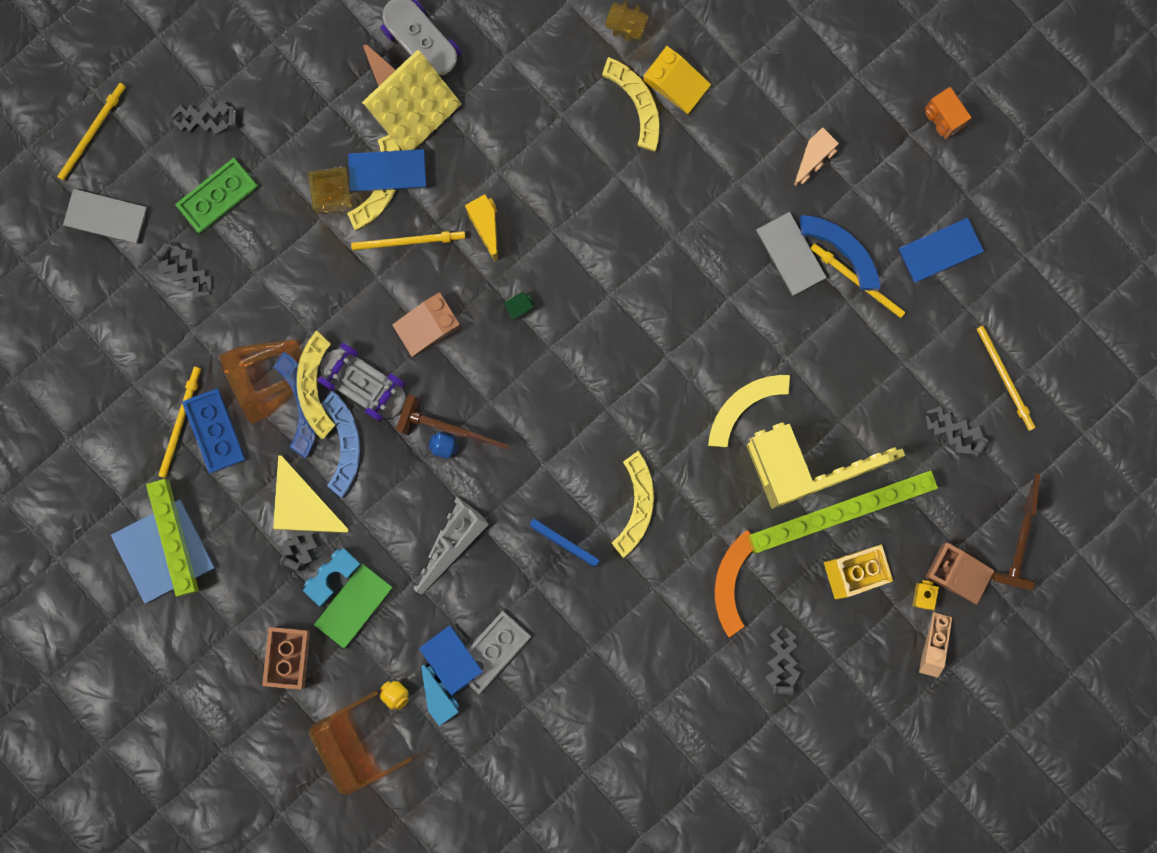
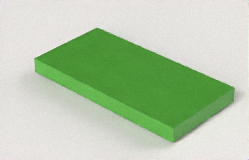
M232 158L175 205L195 230L201 234L255 191L258 186L238 161Z
M361 564L314 625L345 649L393 587L364 564Z

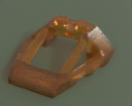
M297 340L241 346L219 355L225 375L250 424L268 417L293 391L287 381L284 380L256 392L244 367L280 352L281 355L283 352H286L299 364L302 351ZM260 352L243 360L241 358L242 355ZM287 388L268 404L263 405L260 398Z

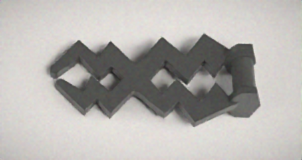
M222 101L218 103L215 109L206 103L200 112H196L191 105L187 111L179 105L171 115L172 118H175L182 112L187 119L190 116L194 118L190 124L185 118H183L182 123L174 119L173 122L181 131L187 128L191 132L197 124L206 132L211 128L215 135L228 128H237V108L229 107ZM220 112L223 117L229 112L227 124L222 120L217 126L211 118L206 124L203 121L207 113L216 119Z
M164 243L160 250L152 256L157 260L160 274L171 271L172 282L186 279L187 291L194 289L195 298L210 295L209 292H199V282L193 283V278L200 276V285L207 282L208 289L211 290V276L205 277V270L193 271L192 259H185L186 250L173 248ZM171 250L170 257L179 255L180 266L187 265V272L178 273L177 263L168 265L169 260L161 261V259Z
M942 407L927 411V414L938 413L939 422L945 421V427L939 428L937 420L931 423L929 416H926L928 430L934 429V436L946 433L949 445L956 444L955 453L971 454L973 457L979 458L983 449L989 444V441L983 437L979 426L968 430L966 420L953 424L950 412L943 415ZM961 429L963 439L972 436V442L978 439L980 441L974 450H971V444L962 447L961 436L953 438V431Z
M296 531L291 533L292 540H283V556L280 564L298 572L301 566L312 562L307 551L318 548L312 537L314 533L318 532ZM298 536H305L308 544L298 546L302 555L297 556L299 563L288 559V555H293L289 546L301 544Z
M780 626L770 634L776 642L769 646L777 652V656L767 662L774 671L765 678L772 686L773 695H793V686L800 672L793 668L797 662L789 653L798 646L793 642L797 637L788 628H785L789 637L783 640L789 647L786 649L781 648L780 645L784 642L777 636L783 629V626ZM783 658L789 662L784 668L792 675L785 680L790 684V687L776 686L781 681L777 676L784 672L777 663Z

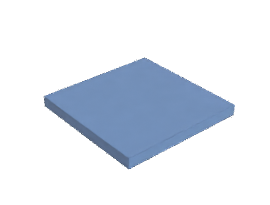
M178 500L175 504L194 575L197 578L215 567L182 501ZM154 513L111 535L145 604L174 590Z

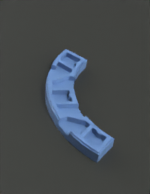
M332 391L321 405L337 427L341 453L335 474L327 486L343 498L357 473L360 459V439L350 410L342 399Z

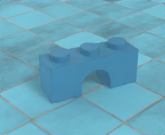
M344 548L342 550L337 549L331 555L332 560L328 564L324 563L317 570L319 574L315 578H309L304 584L305 588L303 591L319 607H322L335 593L328 585V579L333 573L340 572L349 579L361 566V563Z

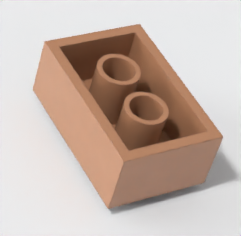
M268 628L262 686L299 690L305 688L311 631Z

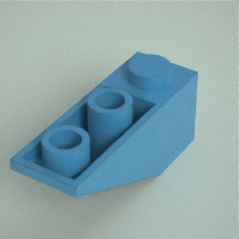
M423 665L421 668L427 708L437 724L441 726L459 712L457 709L459 704L454 697L450 699L446 694L448 690L442 681L438 683L434 676L437 674L433 668Z

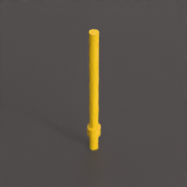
M119 83L112 95L109 94L106 104L57 176L63 181L65 180L112 107H116L119 102L118 98L126 86Z
M443 231L442 234L351 243L352 250L439 241L448 243L451 240L465 239V231L452 233L450 231Z
M816 243L813 244L810 249L819 255L823 262L829 263L859 286L857 275L835 259L831 252H826ZM864 290L898 317L902 318L905 314L901 308L880 292Z
M984 326L977 328L1018 409L1019 417L1023 419L1029 431L1036 428L1029 415L1028 407H1025Z
M193 368L190 380H187L185 386L187 389L183 401L192 398L194 391L197 390V380L201 368ZM181 404L158 475L166 478L186 417L183 404Z

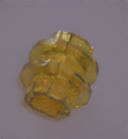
M625 0L623 5L618 3L612 4L605 27L613 30L612 36L617 37L619 31L625 33V41L629 42L631 37L641 39L649 15L641 12V5H637L635 10L629 9V1Z

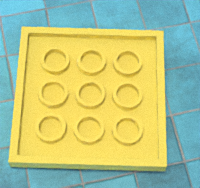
M419 50L409 57L362 102L401 150H414L461 105L457 97Z

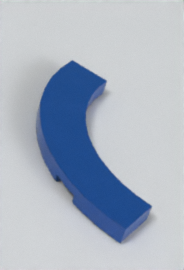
M805 215L800 217L801 235L815 237L823 241L826 240L835 245V248L846 258H849L854 266L860 290H880L879 277L872 259L864 247L850 233L838 225L821 218Z
M283 352L273 368L284 377L291 387L298 408L297 429L289 448L303 458H306L314 443L316 433L307 422L298 399L297 371L299 364L286 352Z

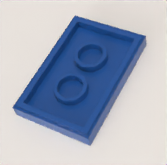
M450 625L419 648L452 696L484 673Z

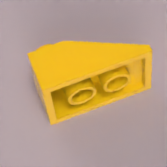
M668 46L665 47L647 70L643 79L646 84L687 114L691 112L711 86L683 57Z
M484 194L466 204L465 208L495 262L498 260L495 216L497 210L491 198L487 199Z
M882 544L824 562L835 599L850 597L893 582Z

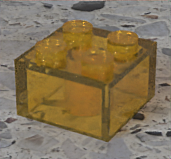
M346 167L308 172L312 207L315 214L353 209L349 174Z

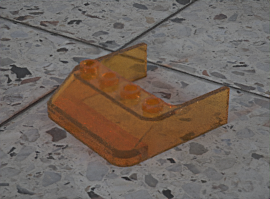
M378 690L313 724L309 730L310 738L336 788L343 795L352 794L414 760L411 756L383 772H377L347 717L348 711L378 695Z

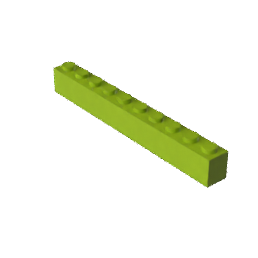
M928 471L749 535L748 539L753 553L756 554L936 490L938 487L932 471Z

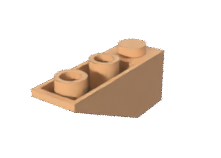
M824 128L819 130L809 140L794 183L795 186L799 183L803 185L810 178L809 174L813 170L818 171L824 165L822 161L826 157L830 159L837 152L836 148L839 143Z
M933 612L922 653L919 673L938 678L944 669L952 617Z

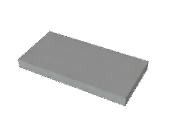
M73 189L63 225L138 244L148 208Z
M790 212L756 229L758 236L792 297L826 279L823 270L805 238L801 235V231Z
M504 611L496 617L468 648V651L484 672L468 684L478 694L487 687L532 637Z

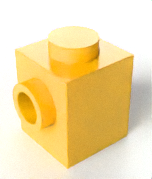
M922 580V584L917 583L912 606L935 610L939 587L933 586L934 582Z

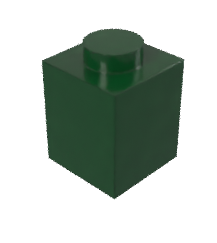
M523 291L504 302V306L514 322L533 311L532 305L535 304L529 294L525 295Z

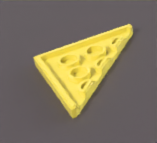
M278 456L273 529L348 533L347 527L282 456Z

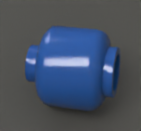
M439 431L431 436L428 448L434 456L448 459L452 454H456L458 443H455L454 435Z

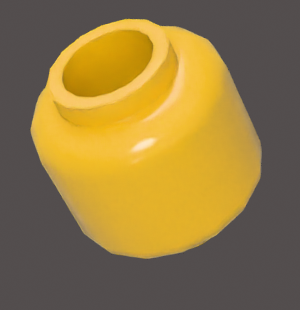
M388 681L382 686L380 698L391 710H400L408 703L409 692L399 681Z

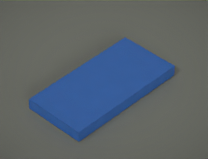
M424 149L348 154L350 192L426 188Z
M968 218L898 249L914 283L984 252Z
M219 388L182 401L209 474L246 460Z
M533 519L531 521L530 527L589 565L596 567L599 563L597 558L537 520Z

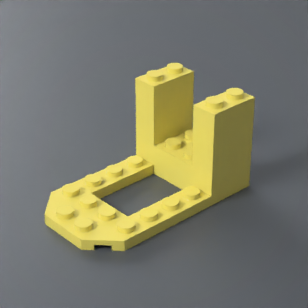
M784 422L774 425V430L766 432L765 429L754 433L755 437L749 439L750 443L746 445L772 509L869 472L905 456L903 449L897 450L894 447L883 452L882 455L881 452L864 461L859 460L852 463L849 467H841L834 470L831 474H823L812 480L790 424L784 425Z

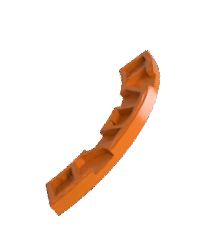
M748 530L741 534L725 553L715 580L716 610L719 621L728 638L745 627L736 609L734 588L736 577L743 561L753 551L748 536L751 535Z

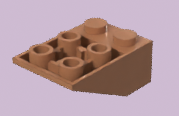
M946 542L942 543L925 578L977 605L994 570Z

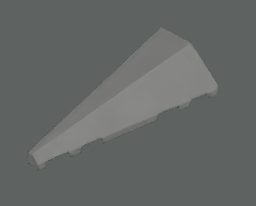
M458 497L454 501L456 506L452 514L449 513L447 516L449 521L445 529L440 531L430 552L429 558L431 560L427 568H423L421 572L423 577L419 585L414 587V590L419 594H423L489 525L480 513Z

